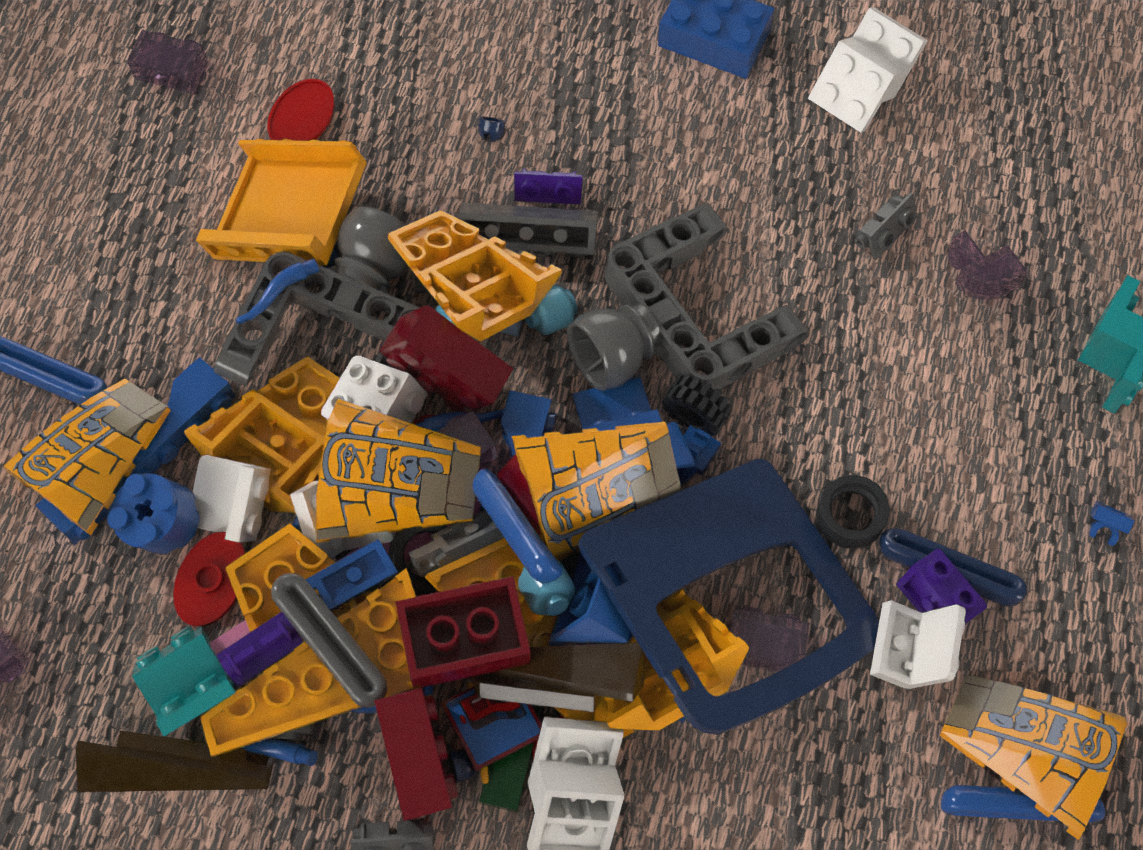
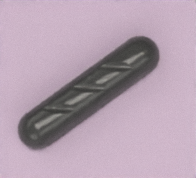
M286 573L279 576L274 581L271 589V597L275 605L342 686L352 701L365 708L374 707V700L385 698L388 690L387 681L383 674L301 575Z

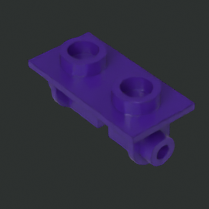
M523 168L522 171L514 172V201L581 205L583 175H577L576 171H573V173L553 172L551 174L546 173V171H527L526 168Z
M280 612L216 656L238 688L294 651L296 647L303 643V640L284 614Z

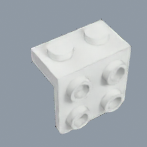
M355 356L349 362L323 406L321 414L328 420L337 400L341 399L411 423L415 415L421 410L428 393L410 374L362 356Z
M210 455L202 456L199 460L193 494L196 500L194 499L196 510L199 511L200 516L198 528L212 532H226V540L235 542L256 541L262 522L261 515L264 500L269 489L271 469Z
M892 600L884 602L881 609L870 675L906 689L952 681L959 668L958 657L961 638L965 630V608L959 605H952L921 613Z

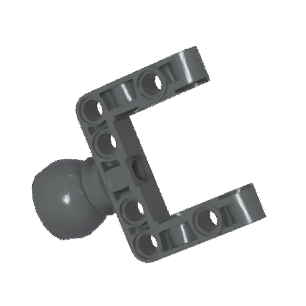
M705 203L611 248L604 278L622 305H620L618 310L601 308L589 310L579 315L567 328V340L577 367L590 385L597 390L605 391L606 389L618 388L626 384L638 371L642 360L649 361L653 354L659 355L675 378L681 374L684 376L689 374L693 379L697 376L701 378L703 383L707 381L712 384L711 388L715 390L729 385L801 345L808 338L810 332L788 305H784L710 343L707 341L657 274L666 268L671 270L702 254L706 247L719 241L726 232L730 233L729 228L709 203ZM677 344H682L687 348L679 347ZM696 371H702V372L706 373L707 375H701V374L697 373Z
M363 206L353 208L345 217L339 229L337 250L340 257L335 258L334 266L324 268L318 265L319 272L286 287L261 314L242 324H238L235 321L218 355L214 373L241 385L248 386V382L252 378L258 364H263L280 331L279 323L288 305L292 306L293 303L326 317L332 315L354 324L355 329L385 342L401 316L420 308L387 293L390 286L388 280L397 278L408 268V265L389 242L388 233L404 227L406 224L398 218L375 208ZM277 252L271 255L265 262L238 317L248 313L259 302L270 281L275 278L278 272L297 262L303 263L308 260L287 252ZM313 284H321L325 287L317 293L307 290ZM380 310L389 314L388 318L384 320H376L371 315ZM251 330L262 332L261 336L255 340L245 338L246 333ZM379 352L375 362L392 367L387 363V357Z

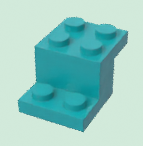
M1129 275L1126 276L1105 308L1077 359L1116 380L1102 405V408L1113 414L1116 413L1122 404L1129 406L1137 391L1140 392L1143 388V317L1132 312L1140 298L1134 293L1141 281Z
M191 625L171 636L170 645L162 650H159L158 646H154L137 657L138 661L135 662L136 665L133 669L132 678L155 713L156 725L163 736L168 735L235 694L234 682L222 667L202 626L193 630Z

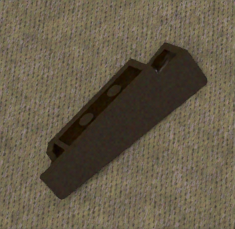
M638 642L530 647V664L461 679L463 683H473L474 693L480 698L594 712L604 697L630 702L634 701L644 686V652Z
M120 730L116 744L117 747L77 741V790L79 792L267 789L275 759L247 754V750L242 748L212 757L206 742Z

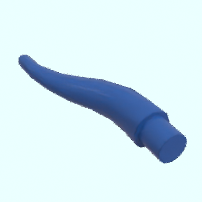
M313 258L303 263L297 262L282 270L270 281L259 302L248 313L237 317L236 322L242 324L258 316L273 303L286 287L319 272L315 259Z
M504 409L485 413H442L425 418V421L414 425L442 433L502 417Z
M265 739L241 747L253 753L298 765L302 763L313 766L318 758L317 751L308 749L305 745L285 740Z

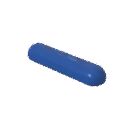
M0 336V371L79 405L107 389L104 380L98 376Z
M489 469L480 470L474 477L472 487L481 505L487 511L530 576L540 583L556 581L562 575V567L501 481Z
M954 785L948 788L941 798L942 811L952 816L1060 821L1053 815L1049 818L1035 808L1036 802L1017 788L1015 791H1012L1008 787ZM1100 798L1088 823L1099 822L1105 817V807Z

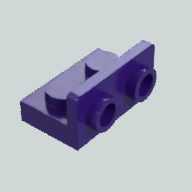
M935 549L913 564L896 583L912 605L921 613L959 605L965 608L964 622L966 625L987 608L985 601L941 549Z

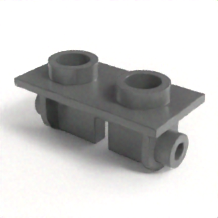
M909 193L905 198L901 195L890 197L875 214L876 219L882 222L870 219L856 232L854 240L856 245L862 249L866 246L871 248L874 260H877L886 250H889L895 240L914 224L917 212L913 193Z
M425 818L397 821V834L391 835L389 822L361 823L360 828H353L351 847L352 850H434L432 840L434 838L433 822H425Z

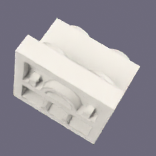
M870 7L854 36L838 42L808 99L862 133L868 128L881 103L896 96L928 40L875 7Z
M544 717L528 779L535 811L527 842L528 850L610 849L625 796L615 767L624 735L623 729L610 728L607 722Z

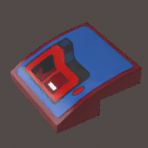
M474 686L440 703L475 773L539 739L542 724L531 704L480 698L474 693Z

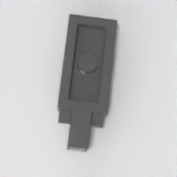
M483 510L473 515V521L455 523L432 534L431 542L409 552L415 571L420 577H424L436 569L503 539L504 536L487 511Z

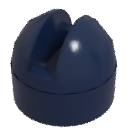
M479 117L478 133L481 138L486 141L488 135H490L491 142L498 141L503 135L505 121L494 117Z
M464 749L448 752L451 773L454 774L456 783L468 780L476 774Z

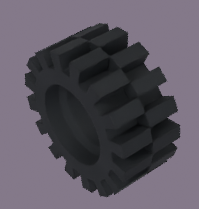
M683 374L679 375L662 400L664 410L670 412L669 416L672 419H677L678 424L681 426L685 425L688 428L692 425V427L699 428L708 433L711 437H715L732 412V405L728 403L729 400L726 396H720L722 392L719 389L714 390L709 382L703 383L701 378L695 376L693 379L689 374L685 376Z

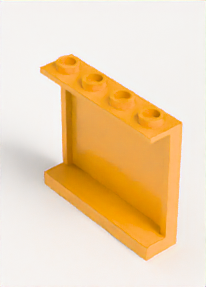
M289 139L239 140L238 145L248 155L246 163L217 230L200 229L196 241L213 259L266 262L271 255L277 252H287L305 260L314 258L317 265L327 266L339 235V229L348 213L367 164L366 160L357 150V147L352 142L346 140L338 142L319 140L292 141Z

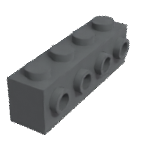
M462 203L458 211V219L479 228V235L487 239L495 236L505 241V248L513 252L526 250L542 255L556 252L568 253V255L575 257L594 255L598 211Z

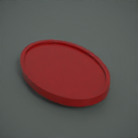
M312 78L301 80L287 88L275 101L268 116L267 130L270 140H317L328 127L334 113L335 102L330 86L320 79Z
M216 532L200 540L188 552L178 570L173 590L174 606L181 620L191 626L204 627L217 622L228 613L237 601L225 567L246 554V550L242 542L226 540V532Z

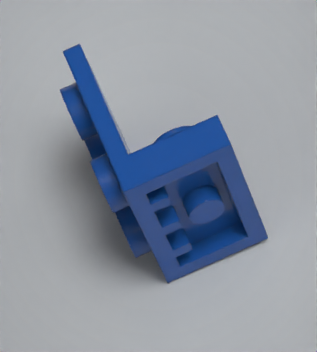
M640 378L630 379L626 384L618 388L606 389L605 391L593 388L573 394V401L582 429L597 428L598 431L614 430L616 426L662 422L658 409L651 411Z

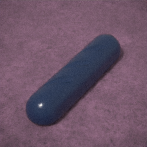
M889 528L881 534L879 541L880 550L887 559L911 568L913 564L935 549H941L980 597L1009 607L1020 604L1027 595L1025 581L1014 573L904 529Z

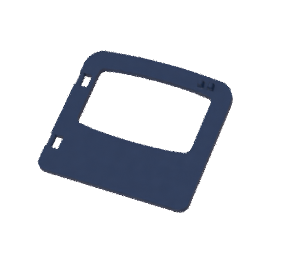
M755 459L591 528L579 540L581 554L593 573H596L608 591L607 595L658 676L663 678L675 697L674 701L684 717L693 727L703 733L722 734L772 713L827 683L875 648L879 626L876 614L770 462L764 459ZM783 545L793 546L845 620L846 629L810 655L760 681L720 696L711 695L705 689L656 611V606L675 592L725 566L768 549ZM613 566L623 584L616 587L606 568ZM679 670L691 689L683 692L673 677L672 672Z

